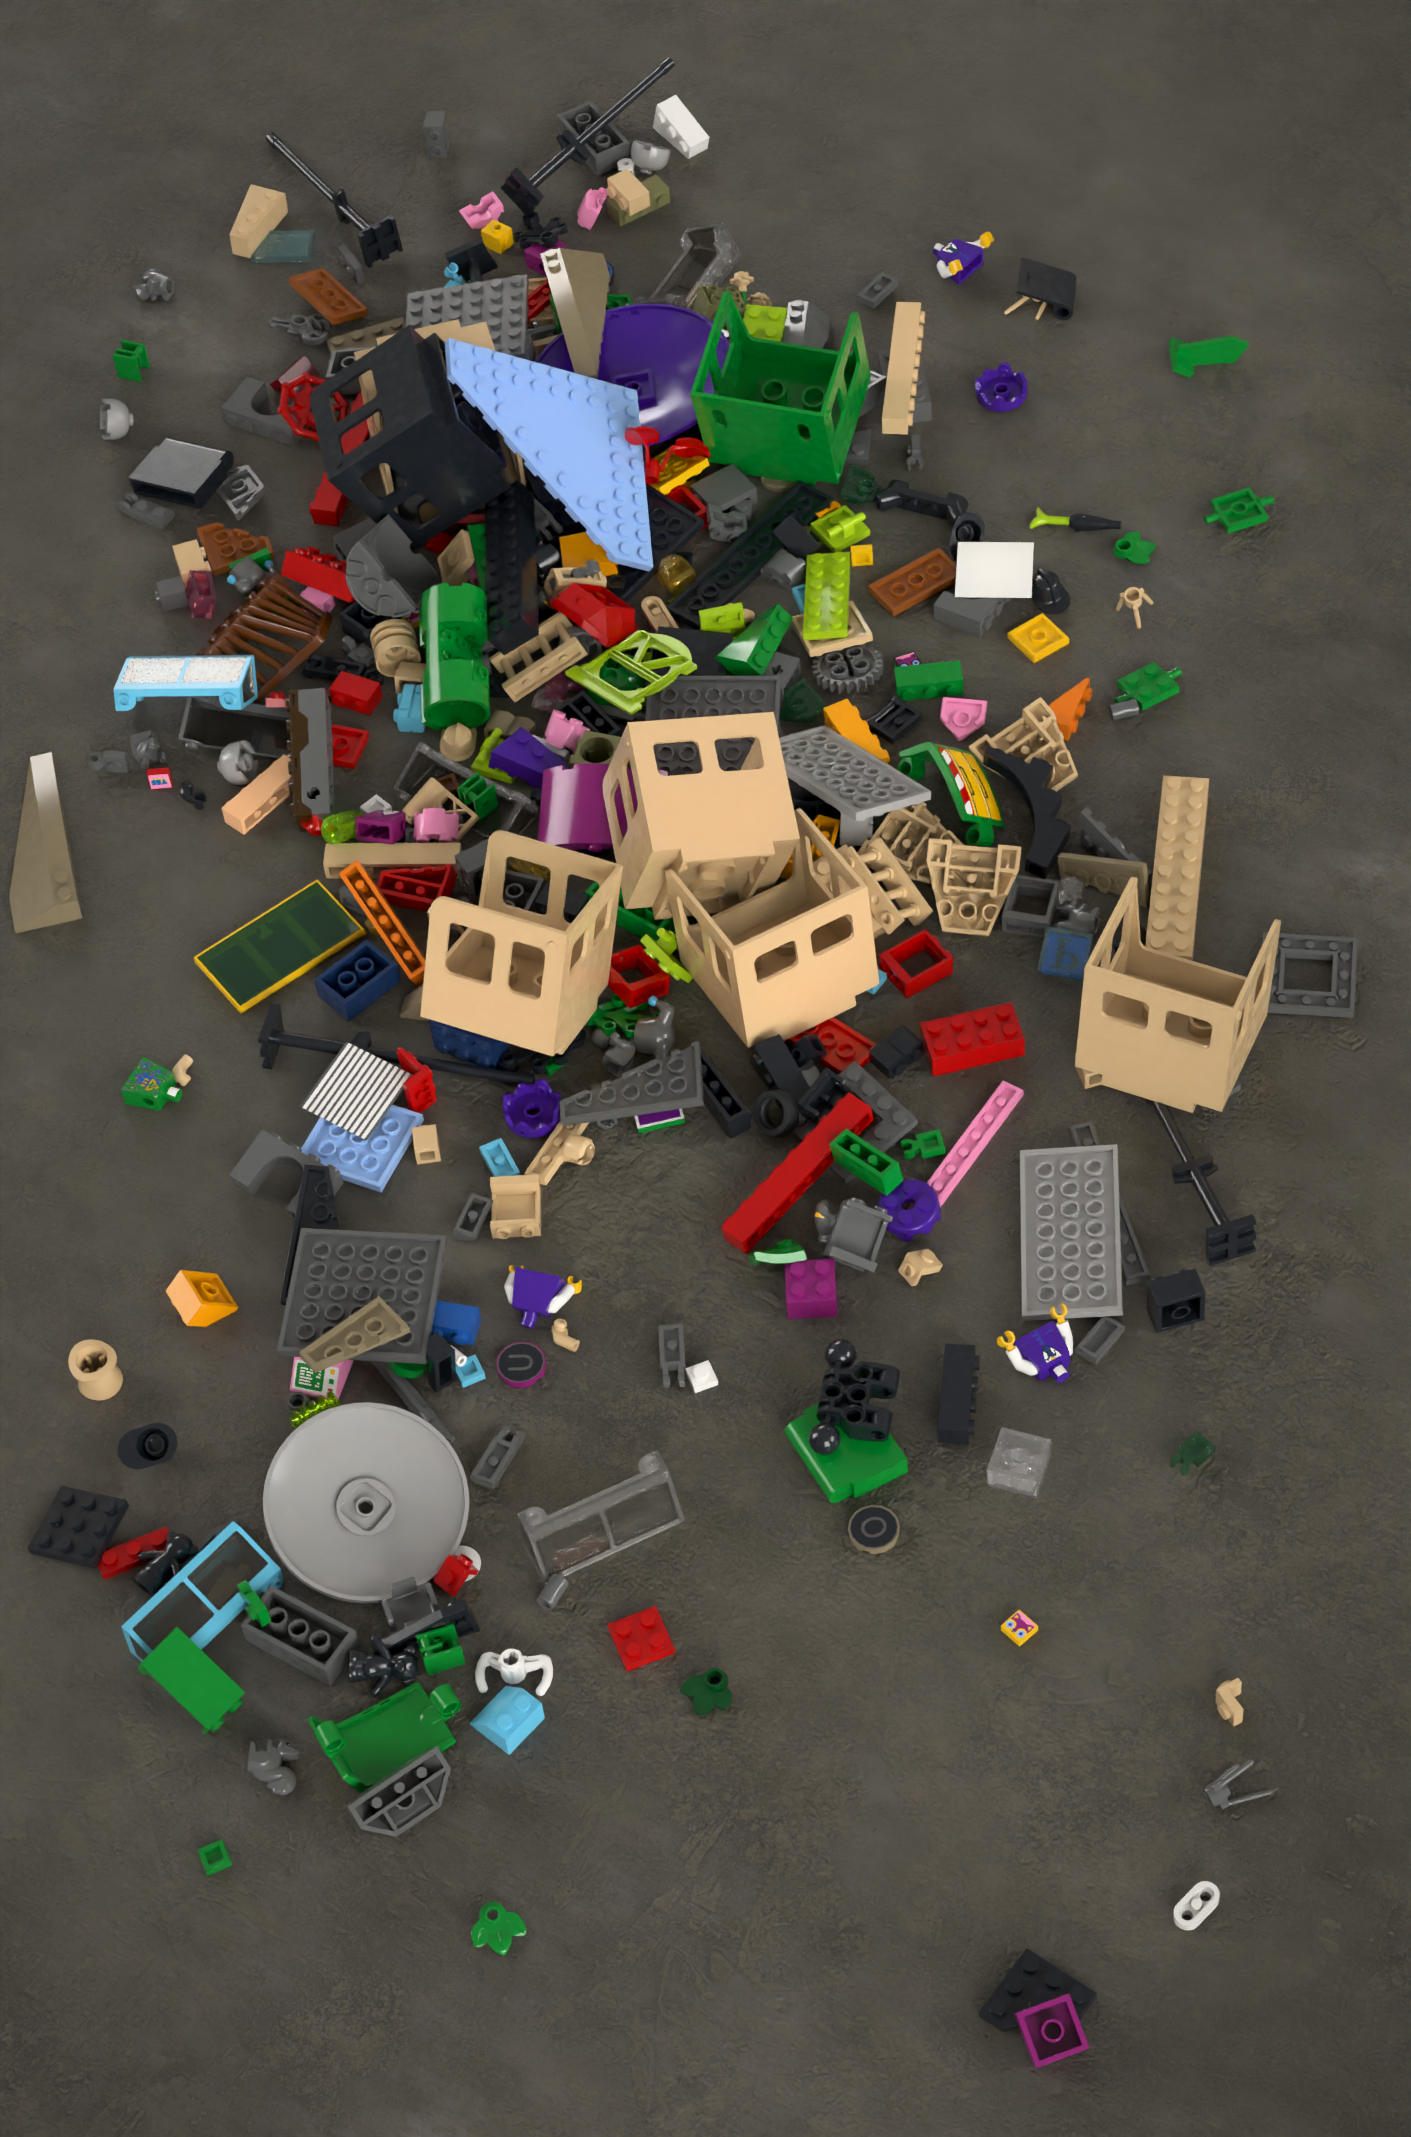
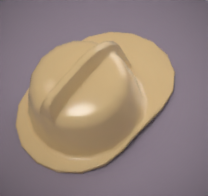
M460 722L449 726L446 730L443 729L440 740V752L442 755L454 762L469 758L475 750L476 729H469L460 724Z

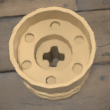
M403 619L385 620L377 624L370 634L371 645L377 670L381 674L394 677L401 661L420 663L421 657L414 627L409 622Z

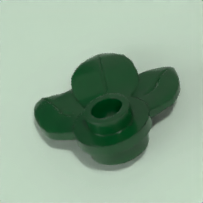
M718 1668L709 1669L704 1675L689 1677L680 1688V1693L693 1697V1711L695 1715L708 1714L715 1706L725 1711L732 1702V1693L728 1689L727 1674ZM714 1680H717V1681L720 1682L719 1684H716V1685L711 1684V1682L714 1681Z

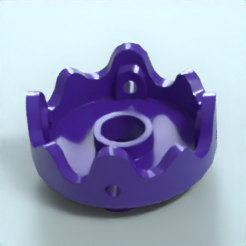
M1007 362L1000 363L998 368L994 370L985 369L981 378H975L976 398L986 409L996 412L1010 411L1022 405L1027 398L1028 380H1026L1022 371L1014 373Z
M538 1079L534 1084L520 1083L512 1095L505 1093L503 1096V1114L506 1125L516 1135L526 1138H538L551 1133L561 1120V1096L559 1092L555 1093L544 1079ZM534 1109L540 1111L536 1115L527 1114L530 1110Z
M903 1179L889 1195L886 1196L882 1193L878 1203V1207L887 1210V1215L893 1217L892 1222L887 1224L886 1231L895 1234L904 1242H910L915 1234H928L935 1222L941 1220V1208L935 1190L928 1183L918 1179ZM909 1202L915 1204L911 1210H904L902 1208L904 1204Z

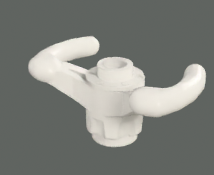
M507 1649L501 1655L493 1652L483 1653L477 1662L475 1670V1682L480 1693H486L488 1690L485 1681V1669L487 1666L499 1670L503 1680L510 1684L520 1683L525 1679L528 1672L540 1668L543 1669L542 1680L536 1689L538 1696L545 1694L553 1678V1665L549 1656L543 1654L528 1657L522 1656V1653L516 1649Z

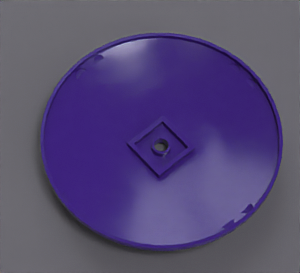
M634 304L606 310L605 326L602 332L603 342L600 346L598 378L595 379L637 390L640 427H651L660 434L659 441L651 444L648 443L649 446L675 437L698 423L690 393L713 322L697 312L674 305ZM562 332L545 347L536 362L575 373ZM721 332L716 348L720 371H722L730 346L723 332ZM708 372L703 393L714 394L710 372Z

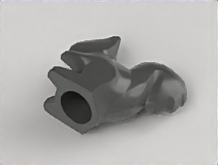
M159 268L147 269L142 274V281L145 284L133 285L137 292L136 295L141 300L151 297V301H155L159 295L163 296L165 301H168L174 293L173 280L164 275V272Z
M1069 903L1057 907V910L1060 912L1058 916L1067 921H1058L1051 925L1049 934L1056 933L1060 937L1063 934L1076 937L1096 935L1101 923V918L1098 916L1099 908L1095 907L1089 914L1086 910V904H1082L1079 907L1078 903ZM1062 938L1056 939L1059 940V943H1065L1066 941H1070L1068 939Z
M268 1739L266 1749L264 1750L258 1749L256 1743L250 1741L247 1772H251L260 1781L268 1782L267 1788L272 1790V1793L287 1795L295 1789L297 1776L290 1768L281 1766L282 1761L298 1760L299 1751L294 1749L285 1739H280L276 1747H273L272 1740Z

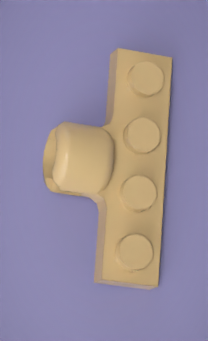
M560 1120L524 1175L539 1174L540 1184L547 1185L563 1162L568 1161L582 1166L589 1164L594 1157L595 1146L592 1143V1139L581 1136L589 1122L562 1126Z

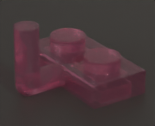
M565 669L545 682L544 698L566 700L567 689L582 691L584 686L576 681H569L568 676L565 675V671L568 669Z

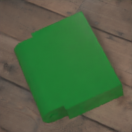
M819 1403L803 1410L804 1415L789 1423L784 1430L794 1449L831 1503H838L850 1496L856 1499L908 1472L907 1458L891 1434H889V1438L886 1441L882 1442L850 1439L840 1426H835L841 1435V1443L837 1451L830 1455L815 1453L810 1447L808 1437L812 1428L820 1424L816 1417Z

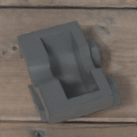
M707 504L706 515L711 538L733 544L748 530L745 514L736 511L723 513L721 507Z
M780 549L763 566L759 576L768 581L776 580L780 587L792 593L793 587L800 586L806 580V563L803 559L796 558L784 549Z

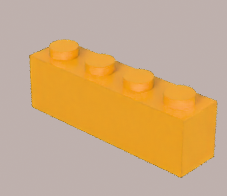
M848 699L823 708L824 723L827 727L888 764L890 762L888 752L880 747L877 736L871 734L868 723L860 718L857 707L855 705L852 706Z

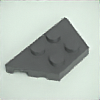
M249 465L230 469L227 473V479L216 490V494L237 521L267 493L264 484Z

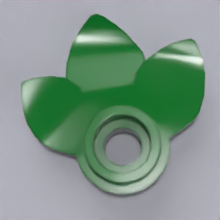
M1139 531L1129 532L1116 542L1113 547V553L1116 557L1128 559L1132 563L1145 564L1150 562L1148 555L1154 551L1156 544L1140 540Z
M488 1902L480 1909L479 1921L472 1928V1942L475 1948L488 1943L493 1951L505 1956L510 1948L512 1936L526 1935V1926L518 1914L507 1912L500 1903ZM490 1911L497 1912L498 1917L495 1920L488 1918L487 1915Z

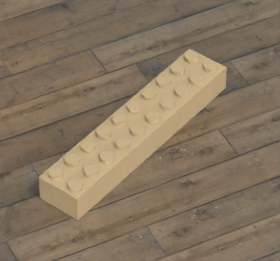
M1163 776L1145 946L1193 961L1209 778Z

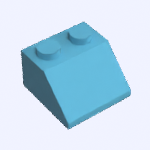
M505 1686L470 1722V1725L510 1755L545 1719L542 1703L523 1688Z

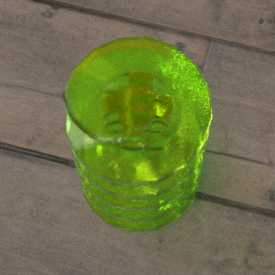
M348 810L327 817L321 826L323 838L330 844H338L356 838L355 818L363 814L357 810Z
M328 1391L326 1393L327 1400L323 1396H319L317 1398L318 1404L313 1400L309 1401V1409L302 1405L300 1406V1413L292 1410V1419L289 1416L288 1419L293 1430L313 1416L330 1408L341 1406L332 1391Z

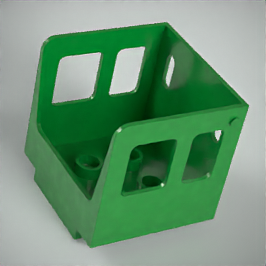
M724 291L690 393L703 443L708 447L711 454L710 458L707 457L708 461L723 465L734 464L743 474L756 477L762 476V478L791 483L802 481L814 487L817 481L838 484L871 379L859 313L855 311L851 313L840 351L827 350L751 336L731 292ZM726 321L730 346L722 371H720L716 348ZM853 342V352L849 353ZM708 372H710L714 394L703 393Z

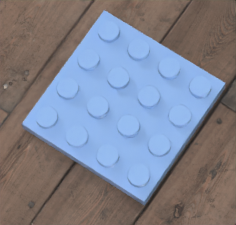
M392 1105L368 1140L320 1117L301 1149L306 1155L311 1153L318 1157L323 1165L331 1164L340 1171L339 1175L342 1180L382 1192L413 1140L412 1128L420 1127L423 1123V1114Z

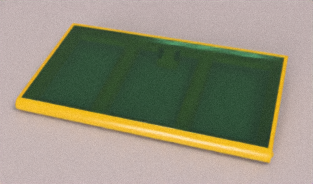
M317 879L194 957V961L242 1014L361 938L366 932Z

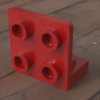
M400 1047L397 1049L400 1068L412 1074L403 1083L408 1109L422 1113L437 1101L436 1087L432 1081L433 1073L427 1065L420 1064L413 1053L410 1051L406 1052Z

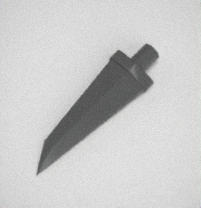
M597 704L610 718L625 722L645 721L646 713H641V709L633 715H629L616 706Z

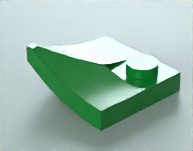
M791 1239L781 1240L777 1242V1246L748 1254L750 1264L753 1266L761 1261L768 1263H792L806 1260L804 1249L795 1240L791 1241Z

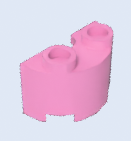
M600 187L599 190L590 189L586 193L577 213V222L580 226L591 230L608 195L607 189Z
M492 191L482 197L478 205L473 206L470 204L459 210V212L472 229L482 230L493 219L498 221L501 212H504L501 201Z
M553 710L543 738L546 739L547 743L562 749L564 747L575 753L577 740L582 738L585 730L590 731V729L582 726V721L570 718L569 721L565 717V713Z
M425 808L422 814L415 812L413 841L417 843H426L430 839H438L439 843L458 841L459 815L456 812L446 814L443 808Z

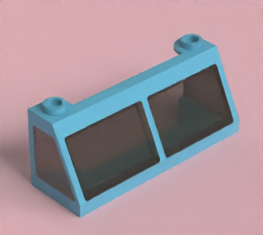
M254 655L128 657L113 689L116 711H129L134 708L136 701H142L144 697L219 696V701L225 709L242 710L258 698Z
M233 1521L121 1626L130 1652L143 1661L176 1627L202 1650L248 1606L240 1596V1590L236 1585L246 1580L257 1595L262 1591L265 1593L270 1586L280 1589L284 1582L280 1567Z

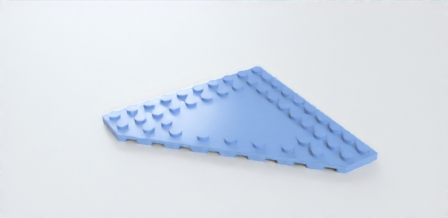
M448 338L445 342L448 380L452 384L456 383L461 388L465 399L473 408L475 406L478 407L484 414L482 418L493 430L497 429L505 438L503 441L514 453L518 452L525 460L523 464L535 477L538 475L545 482L546 485L544 487L555 499L559 498L566 506L565 511L575 522L579 521L587 529L585 533L596 545L600 544L607 552V558L611 562L650 571L653 568L643 450L642 445L630 444L624 435L627 428L640 427L637 390Z

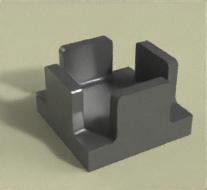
M414 1577L390 1584L392 1598L380 1600L392 1635L439 1610L431 1583L427 1582L417 1586ZM444 1622L430 1627L427 1632L444 1627ZM416 1635L408 1640L416 1639Z

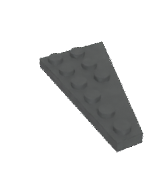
M699 1040L691 1043V1047L682 1051L677 1049L670 1052L671 1055L664 1059H654L621 1074L622 1077L611 1082L610 1080L601 1083L602 1086L591 1091L584 1090L561 1100L560 1119L562 1126L703 1106L704 1097Z

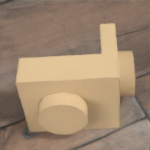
M923 1249L908 1252L898 1271L911 1286H916L922 1275L939 1272L943 1264L932 1251Z
M1239 1678L1233 1681L1227 1680L1216 1689L1218 1711L1224 1720L1228 1719L1233 1727L1243 1721V1708L1235 1698L1241 1694L1242 1682Z

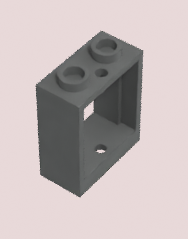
M1017 875L1005 903L1002 915V932L1048 938L1059 897V881ZM1025 895L1050 899L1046 915L1015 912L1014 907L1017 896Z

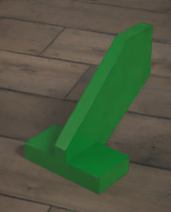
M1233 335L1191 343L1172 337L1168 342L1172 371L1188 378L1194 374L1193 365L1235 363L1249 346L1248 341Z

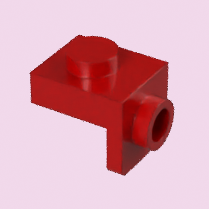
M448 1555L433 1581L449 1595L456 1596L468 1575H476L479 1570L472 1565L473 1561L466 1555Z

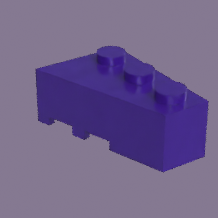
M522 727L491 752L488 766L494 770L495 768L503 770L512 778L516 776L526 780L528 785L538 789L543 782V770L557 766L571 769L567 763Z

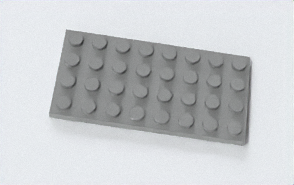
M826 725L779 738L787 778H790L799 786L804 787L854 821H863L868 817L881 816L889 811L901 810L903 807L919 805L921 802L931 800V791Z
M1118 1145L1020 1150L1023 1321L1055 1319L1051 1316L1050 1309L1054 1306L1056 1314L1061 1315L1062 1309L1060 1304H1064L1067 1307V1314L1064 1316V1319L1123 1315Z

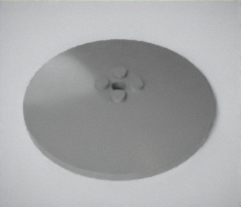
M352 1403L337 1406L323 1411L301 1424L286 1438L275 1454L267 1472L263 1492L265 1527L269 1540L282 1563L296 1578L311 1589L325 1596L351 1603H380V1600L392 1598L390 1584L410 1577L415 1578L417 1586L432 1581L448 1555H455L465 1533L469 1513V1489L466 1475L450 1443L436 1428L421 1417L407 1410L381 1403ZM363 1502H368L372 1505L373 1510L368 1514H363L359 1511L358 1506Z

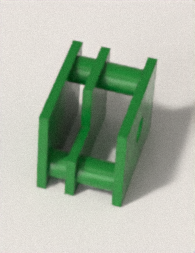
M121 340L122 349L116 348V354H112L118 378L141 382L139 367L150 368L145 344Z
M476 772L457 788L459 800L468 807L473 802L475 814L480 817L477 822L498 806L495 784L492 783L487 788L485 777L482 776L480 778L479 772Z
M454 1623L416 1635L428 1676L465 1664L461 1645L458 1646L457 1644L458 1638ZM448 1646L449 1649L444 1650L443 1647Z

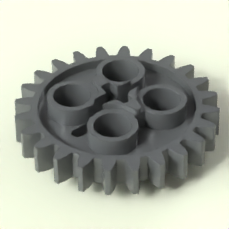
M865 644L860 646L854 645L840 651H832L816 656V660H813L812 674L814 681H817L818 686L822 685L823 689L830 688V692L837 689L839 694L846 690L849 694L852 689L859 692L860 687L867 689V684L874 685V680H880L879 675H883L882 669H884L882 655L878 653L877 649L873 650V646L866 648Z

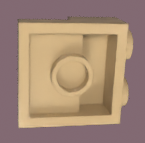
M461 529L437 558L442 583L449 582V586H462V582H468V568L475 561L469 532Z

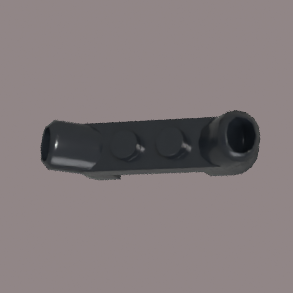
M891 480L887 488L877 491L874 496L875 504L878 510L882 512L897 507L948 520L951 527H953L959 516L967 513L966 510L969 505L966 498L961 495L948 492L946 498L915 491L909 489L908 482L901 480Z

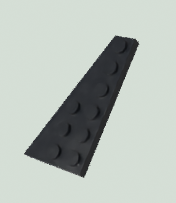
M304 1165L280 1297L281 1305H286L301 1228L340 1230L331 1173L328 1166Z

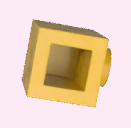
M494 219L481 230V236L486 247L501 255L514 244L512 228Z

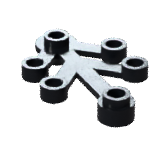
M529 212L522 218L525 226L534 231H517L513 233L515 242H519L521 249L529 248L532 244L551 248L559 240L558 235L565 234L569 230L567 223H563L560 216L551 218L550 222L543 228L539 224L538 213Z
M581 1029L562 1055L555 1053L553 1060L556 1065L566 1064L572 1049L579 1048L584 1044L586 1033L583 1029ZM527 1049L516 1054L505 1052L501 1055L499 1063L501 1070L515 1072L519 1068V1062L541 1054L539 1058L531 1061L532 1071L540 1074L546 1070V1064L551 1056Z

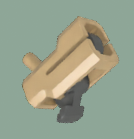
M589 560L585 562V567L552 568L544 582V589L548 599L550 596L557 595L572 583L606 587L607 580L605 575L602 574L598 562Z

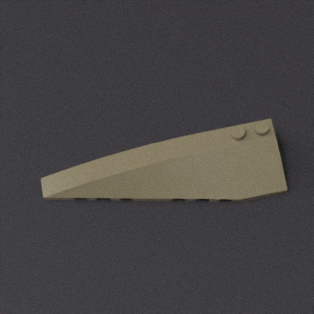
M564 248L549 249L544 253H540L574 372L594 379L598 378L599 355H601L600 346L603 342L602 332L604 331L606 318L605 307L608 303V284L611 279L603 253Z
M52 752L31 756L29 761L9 894L15 933L83 918Z

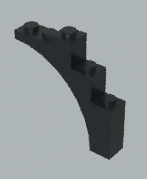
M988 746L984 752L983 765L998 772L1015 787L1022 796L1031 815L1034 837L1026 857L1025 871L1046 879L1067 843L1071 825H1068L1065 821L1055 819L1061 808L1062 795L1058 794L1055 790L1046 789L1052 779L1054 766L1046 760H1039L1035 757L1032 758L1030 763H1027L1019 757L1006 754L1001 749Z

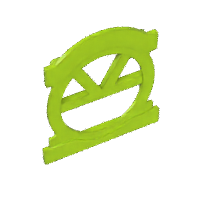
M638 630L626 637V640L601 653L588 664L585 663L580 667L577 665L565 671V675L629 715H633L642 709L641 703L645 701L643 697L663 690L679 674L688 675L696 670L697 665L692 662L689 649L681 641L667 635ZM639 648L633 659L621 653L625 650ZM648 648L659 650L668 656L641 663ZM611 658L652 684L640 690L622 691L600 679L599 673L603 664ZM671 667L669 672L663 677L651 671L658 668Z

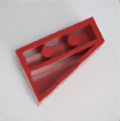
M445 864V867L434 868L425 866L424 869L410 870V868L384 870L380 873L377 887L389 904L427 912L436 898L440 896L451 897L458 874L452 864Z

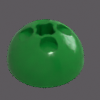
M621 652V653H623L624 655L628 656V657L631 658V659L634 658V656H632L631 654H628V653H626V652ZM611 658L603 664L599 673L600 679L622 691L644 688L646 679ZM584 687L585 693L596 704L615 706Z

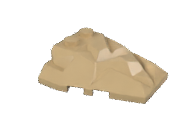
M1041 697L1023 709L1022 718L996 736L990 738L986 734L969 746V750L982 765L984 752L988 746L1001 749L1006 754L1019 757L1027 763H1030L1033 757L1039 760H1046L1054 766L1052 779L1046 789H1052L1056 792L1078 777L1070 752L1065 746L1062 731L1060 732L1057 725L1055 713Z
M921 802L919 805H910L903 807L901 810L889 811L870 841L866 839L857 853L858 855L862 854L875 839L882 838L910 879L932 884L926 861L929 838L952 840V843L955 845L963 844L950 830L947 831L940 824V819L937 815L933 816L928 811L926 803ZM869 862L865 863L866 866L873 869Z
M929 838L926 861L942 932L978 936L990 935L1019 872L1020 846L998 845V848L955 845L952 843V840Z

